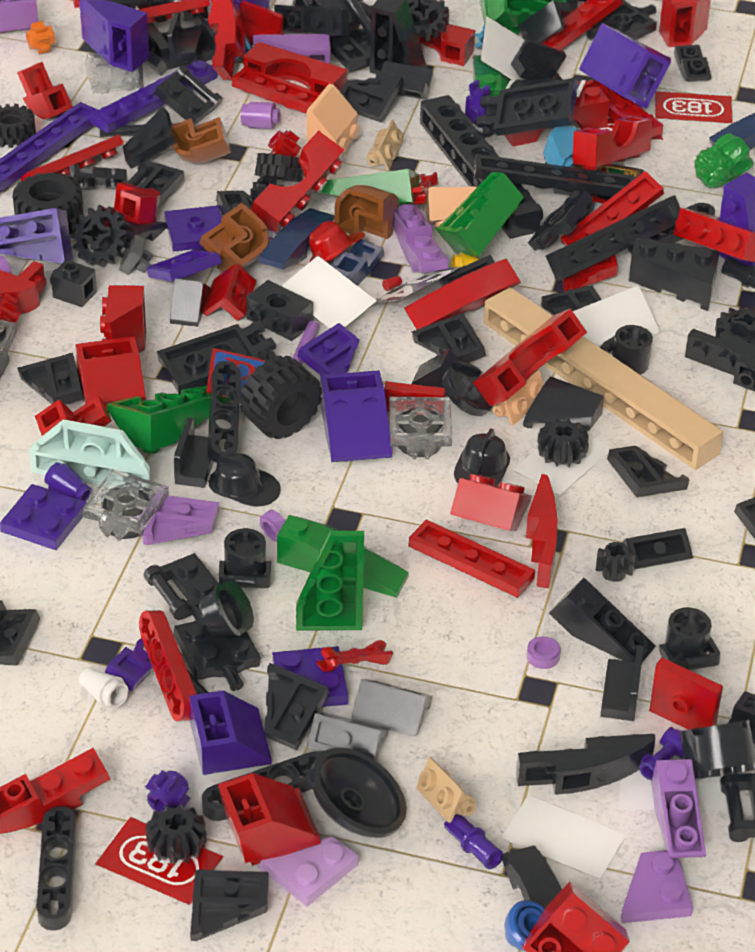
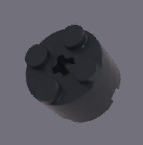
M749 720L679 731L683 758L692 759L695 779L721 776L720 768H723L724 774L755 770V752Z

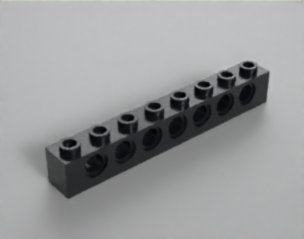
M450 95L421 101L420 124L468 186L478 187L484 180L474 176L475 154L499 157L493 146L488 144L483 134L476 129L471 119L464 114L460 105L456 104ZM521 184L514 186L524 198L519 203L518 209L509 216L501 227L510 239L535 233L543 219L541 206L534 201L529 191Z

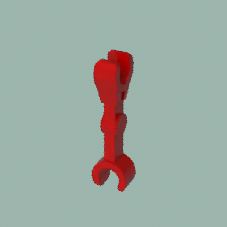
M433 172L432 175L425 176V173L420 174L421 183L411 189L412 193L415 194L414 205L426 204L428 188L439 183L437 172Z
M377 640L364 649L351 648L348 651L336 652L332 647H325L320 652L325 660H318L316 664L326 673L336 669L339 664L346 663L359 664L361 661H368L386 665L390 662L393 651H384L386 643L383 640Z

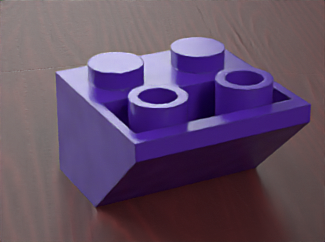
M224 690L189 696L191 727L203 775L272 764L270 750L257 707Z

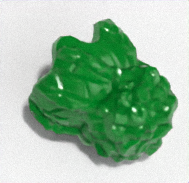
M732 133L722 135L713 147H707L706 150H702L699 152V155H696V160H694L696 178L700 179L706 187L711 189L712 187H722L727 182L742 176L743 173L750 170L754 165V161L749 155V147L742 138Z

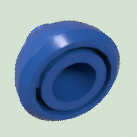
M531 900L517 902L509 910L505 918L504 928L507 942L511 946L526 952L522 949V945L545 908Z

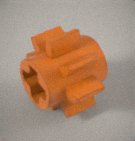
M43 21L31 23V30L26 31V39L30 50L37 49L38 54L50 52L51 45L56 43L52 26H44Z

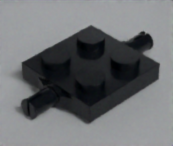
M624 0L622 5L592 26V29L587 30V37L593 40L601 24L604 23L633 39H637L656 31L657 22L649 16L656 14L657 9L653 4L644 8H638Z
M574 190L570 197L564 201L563 205L547 216L528 244L534 251L537 249L544 250V248L555 243L562 233L565 236L570 234L578 226L576 221L588 212L586 207L593 199L586 190L584 192Z
M199 604L198 607L194 605L190 613L195 621L174 625L173 634L191 671L197 680L209 677H224L232 691H235L236 688L237 691L240 690L244 682L238 673L245 669L260 666V655L248 632L239 636L231 635L216 638L208 631L206 626L197 627L196 623L202 617Z

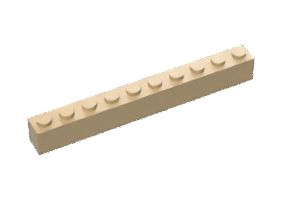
M511 287L485 301L484 324L516 346L552 317L551 314ZM581 337L570 348L544 364V366L570 384L603 395V407L694 470L720 455L724 431L585 337Z

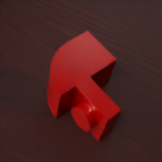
M38 62L17 72L27 95L23 97V100L28 109L30 108L32 113L39 118H52L73 107L63 83L52 85L43 62Z
M126 182L117 183L114 209L124 214V220L137 225L156 222L160 192L152 188L143 189Z
M33 261L19 276L0 270V295L8 293L17 299L18 303L16 306L21 311L20 314L31 312L40 306L39 293L46 287L44 264Z
M96 396L74 412L59 399L35 415L42 436L63 419L102 427L112 422L105 402L99 396Z

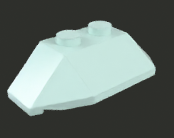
M63 419L32 444L29 449L31 471L33 473L46 475L48 469L54 463H66L86 483L112 488L133 487L149 495L152 491L150 466L123 430Z

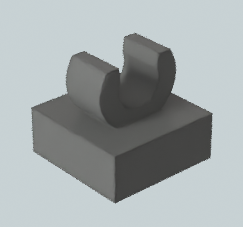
M135 235L129 243V249L124 250V257L121 258L119 270L129 275L134 267L140 272L146 273L147 266L151 265L149 261L152 259L153 254L148 250H144V238Z

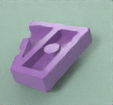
M157 494L143 532V544L151 545L212 533L219 514V502Z
M667 850L641 853L623 905L621 922L630 923L692 916L693 906L679 858H669Z

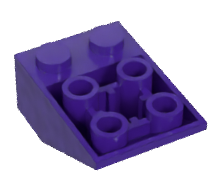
M79 0L82 39L111 66L134 72L149 58L146 12L108 0Z
M602 23L578 70L624 98L647 109L671 64V58Z
M380 370L320 375V387H322L320 406L331 462L391 458L392 448L385 392Z

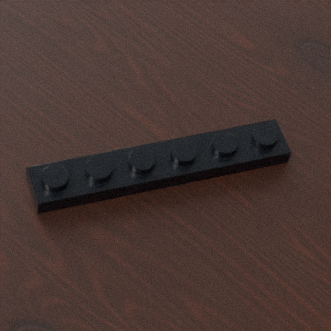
M475 154L474 159L475 178L485 180L492 172H501L508 177L513 185L525 184L540 189H560L564 192H573L574 190L584 192L586 190L592 196L605 195L613 197L636 179L632 175Z
M676 196L668 197L546 255L556 281L563 280L633 246L636 238H650L675 226L680 211V205Z

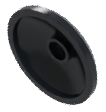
M336 747L325 750L313 762L310 771V781L314 795L324 812L339 826L360 836L383 838L395 833L403 824L406 817V801L403 792L393 776L377 761L359 751Z

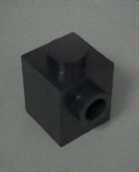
M65 260L52 272L50 277L53 298L83 307L97 292L96 270Z

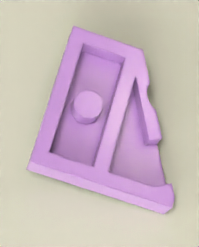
M331 836L320 839L321 844L288 855L262 860L260 864H257V867L263 872H269L270 878L305 906H309L358 866V855Z

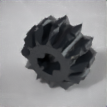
M556 418L555 423L546 422L545 426L540 428L538 433L537 449L539 456L545 458V463L554 462L556 467L560 464H565L567 467H570L571 463L580 464L582 458L586 457L589 449L587 430L582 428L579 422L571 423L570 418L567 421H561Z
M181 803L177 808L173 809L165 805L163 812L153 811L151 820L147 821L145 828L147 847L149 848V853H155L158 861L168 858L171 865L176 860H182L187 864L190 856H200V852L207 842L206 823L203 816L197 815L194 807L184 810Z

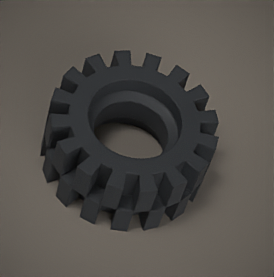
M10 103L5 104V107L0 105V147L8 145V148H13V145L16 144L19 146L36 134L35 116L30 108L27 109L25 105L19 107V104L15 103L14 106H10Z
M257 153L256 176H272L277 180L301 182L304 177L303 170L298 163L299 158L280 154Z

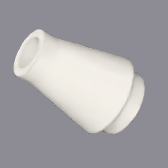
M90 667L83 670L80 674V685L85 687L102 707L114 709L120 707L125 702L128 696V687L121 677L96 671Z

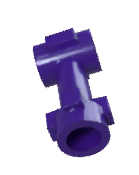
M669 727L659 742L663 747L654 756L647 753L642 757L639 770L646 779L652 780L656 760H670L674 755L684 759L679 735L681 730Z

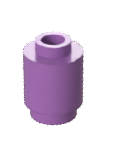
M249 102V104L242 105L241 123L242 125H247L248 128L274 129L275 125L280 123L281 112L279 108H276L275 103Z

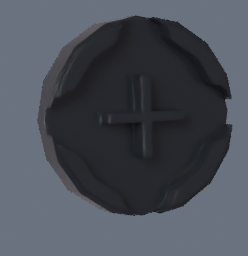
M458 361L449 366L442 375V384L446 394L458 408L470 415L482 416L487 414L493 406L490 407L473 384L483 372L470 363Z

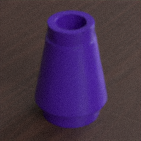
M54 463L45 475L44 482L50 490L83 501H87L92 493V488L66 463Z

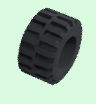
M39 173L25 178V181H20L17 187H14L12 194L14 215L59 208L67 213L69 233L74 234L77 232L73 224H80L82 222L79 215H84L83 196L80 184L74 181L72 177H65L64 174Z
M281 355L275 356L273 360L268 359L263 365L256 367L254 373L248 376L246 384L242 386L241 392L243 394L239 396V402L241 403V411L261 432L269 438L281 439L283 436L287 438L292 436L294 432H299L305 424L311 421V417L318 410L317 406L321 404L322 398L320 395L322 394V387H320L321 383L295 358L293 359L287 355L284 357Z

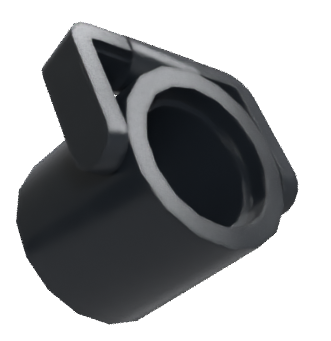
M625 325L620 327L615 335L606 340L600 348L606 352L613 350L612 356L641 375L649 367L653 336L648 329L642 326Z
M241 528L230 532L225 537L224 561H219V584L234 582L240 588H267L271 585V561H266V541L259 531Z
M683 607L671 613L668 619L665 644H659L661 657L688 670L719 665L720 651L712 637H710L712 624L708 615L692 607Z

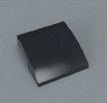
M0 600V665L19 664L41 619L36 609L7 610L3 601Z

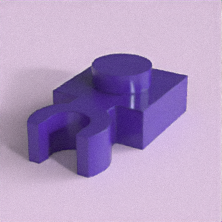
M478 79L469 84L470 95L466 96L465 115L475 125L478 116L486 115L487 107L482 108L480 106L481 97L490 95V86L486 85L480 89V80Z
M142 638L137 641L133 651L125 647L107 665L105 670L107 674L121 677L131 692L152 670V664L147 651L143 649L144 643Z

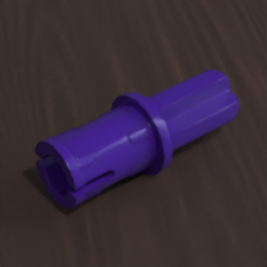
M455 814L451 823L447 820L444 822V828L461 843L462 850L466 853H472L486 869H494L501 863L502 859L500 856L503 854V851L485 837V831L482 828H475L467 819L458 814Z

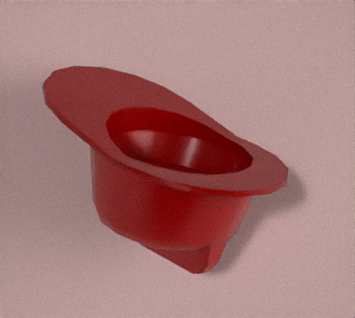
M327 221L320 224L310 235L309 246L313 255L310 262L317 256L325 262L331 261L339 256L347 247L362 239L365 233L358 232L347 235L336 222Z

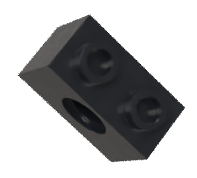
M270 280L265 281L246 296L247 319L253 323L260 320L266 329L290 341L301 335L305 331L308 322L313 321V301Z

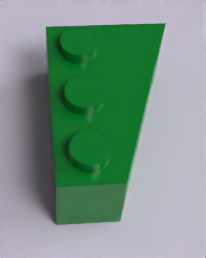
M488 0V17L503 27L519 28V24L553 0ZM554 0L566 3V0Z
M492 172L436 228V231L456 254L462 252L479 257L509 216L518 209L519 203L524 197L504 173Z

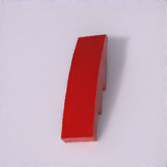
M507 258L448 283L404 307L417 330L464 313L469 309L473 312L485 305L487 299L509 287L513 288L519 285L521 281Z
M541 474L527 517L526 538L533 539L531 562L538 563L536 586L549 589L555 563L558 519L555 496L548 475Z

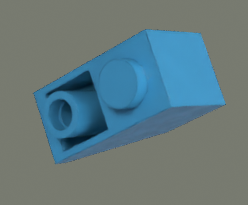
M571 125L556 127L550 132L543 151L547 164L567 167L575 166L573 164L574 131L578 129Z

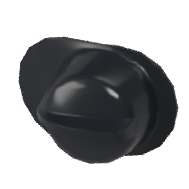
M490 428L487 433L475 434L468 439L455 466L454 477L457 483L459 478L469 479L470 474H478L495 479L494 485L496 486L500 484L510 463V456L506 451L503 440L495 435L494 429Z
M240 453L228 456L220 455L217 459L216 470L210 475L208 480L209 488L215 494L253 507L266 506L273 503L281 492L280 484L274 476L258 469L255 461L250 456Z
M225 582L216 586L199 603L202 618L196 625L197 627L206 626L208 631L216 638L231 635L239 636L253 627L254 616L250 601L240 586L234 582Z

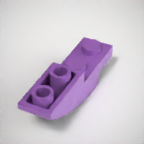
M410 204L399 206L393 214V227L401 249L412 270L425 273L449 269L448 257L433 239L432 226L417 206Z

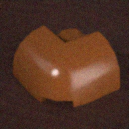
M220 117L197 126L194 125L192 118L172 125L176 143L172 147L184 161L194 164L205 163L232 153Z
M356 184L345 189L336 198L334 222L338 223L346 233L353 234L364 231L388 240L393 234V214L399 206L398 197L394 193L373 186Z
M241 203L223 215L220 224L202 235L199 244L207 251L216 252L220 255L222 263L217 266L220 271L224 272L235 263H238L245 270L258 260L260 254L268 246V228L258 216Z

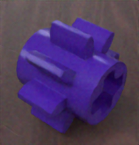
M173 770L161 771L159 775L154 774L145 785L150 791L147 795V802L155 811L163 812L165 805L171 809L177 808L180 803L184 809L191 799L186 794L189 790L188 781L183 775Z

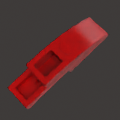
M211 0L212 7L211 13L208 15V23L216 33L215 56L212 57V66L223 80H231L235 57L245 55L243 21L234 0Z
M94 747L31 781L25 773L1 786L0 834L14 832L42 823L44 814L53 807L64 806L73 810L83 805L80 799L81 795L111 780Z

